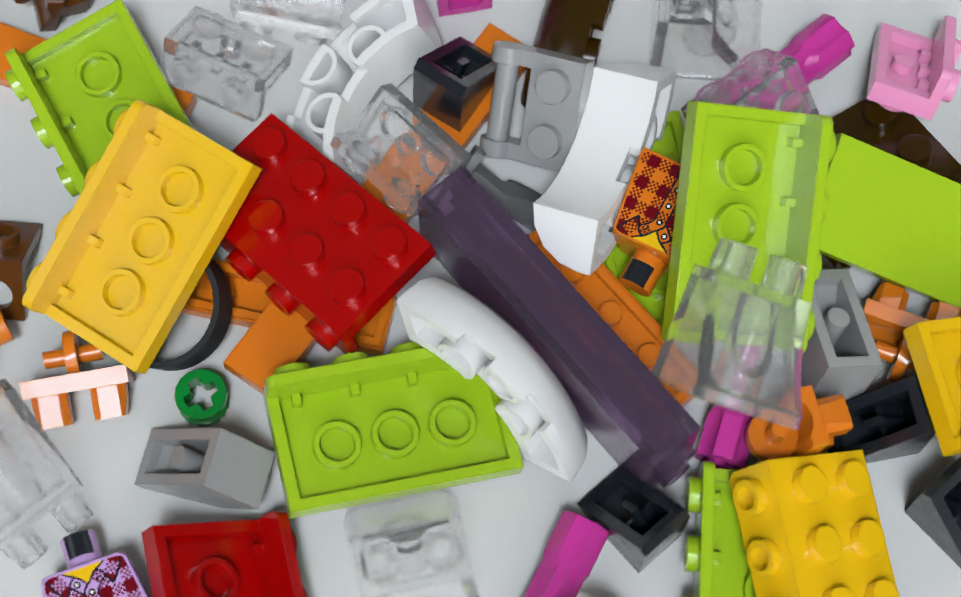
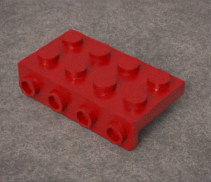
M271 113L232 150L262 170L219 245L229 253L225 257L227 262L247 282H251L257 277L268 287L264 291L266 296L281 312L290 317L296 311L307 320L308 323L304 328L321 347L328 352L335 346L345 354L355 352L358 346L353 337L436 253L433 245Z
M271 511L259 519L152 525L141 533L153 597H308L305 588L302 586L296 557V536L290 528L289 518L285 511Z

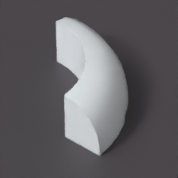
M368 0L348 16L353 22L341 32L330 46L323 43L311 59L299 81L304 88L296 105L294 116L287 115L285 124L360 186L363 184L362 167L366 141L380 109L395 89L413 74L418 58L442 46L440 35L424 0Z
M626 62L605 63L594 66L586 106L569 154L550 187L533 203L536 231L543 246L560 264L590 276L600 267L616 246L617 242L612 234L614 222L641 151L644 147L652 150L655 140L661 141L673 96L677 70Z
M436 276L419 280L405 291L397 300V304L409 339L434 353L459 372L465 379H472L477 374L501 399L495 410L514 436L523 458L571 482L587 456L588 437L571 397L543 356L515 327L491 307L445 279Z

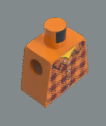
M645 147L637 160L614 222L612 234L620 250L631 256L619 281L630 290L649 297L662 273L668 274L681 164Z

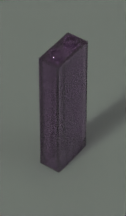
M462 165L418 199L420 235L433 245L436 260L462 289L484 302L506 319L543 356L567 390L585 428L617 464L652 487L659 483L664 490L681 478L690 468L687 462L697 452L693 445L701 427L466 167Z

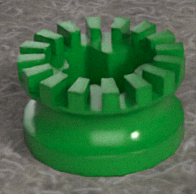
M197 369L185 374L175 387L174 398L177 408L187 422L202 427V425L208 427L212 423H218L221 417H225L226 411L230 406V396L224 381L217 373L207 369ZM197 385L202 386L206 391L216 388L217 392L211 396L213 406L206 410H203L198 404L188 407L187 403L194 398L191 389L194 390Z

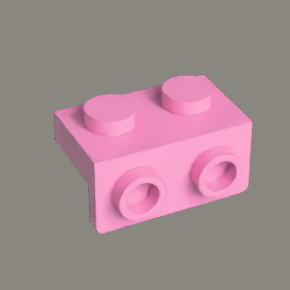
M945 15L934 40L881 22L873 40L867 100L876 102L881 107L892 112H906L931 121L940 102L949 103L952 100L960 80L961 71L954 69L961 52V40L956 39L957 18Z

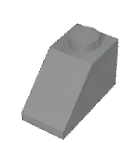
M821 269L820 275L814 284L812 310L815 316L814 332L808 340L804 354L787 353V358L797 388L812 385L816 399L842 394L845 401H849L864 394L882 368L883 363L849 269Z
M223 428L151 429L134 485L224 509H259L262 497L269 486V473L275 452Z

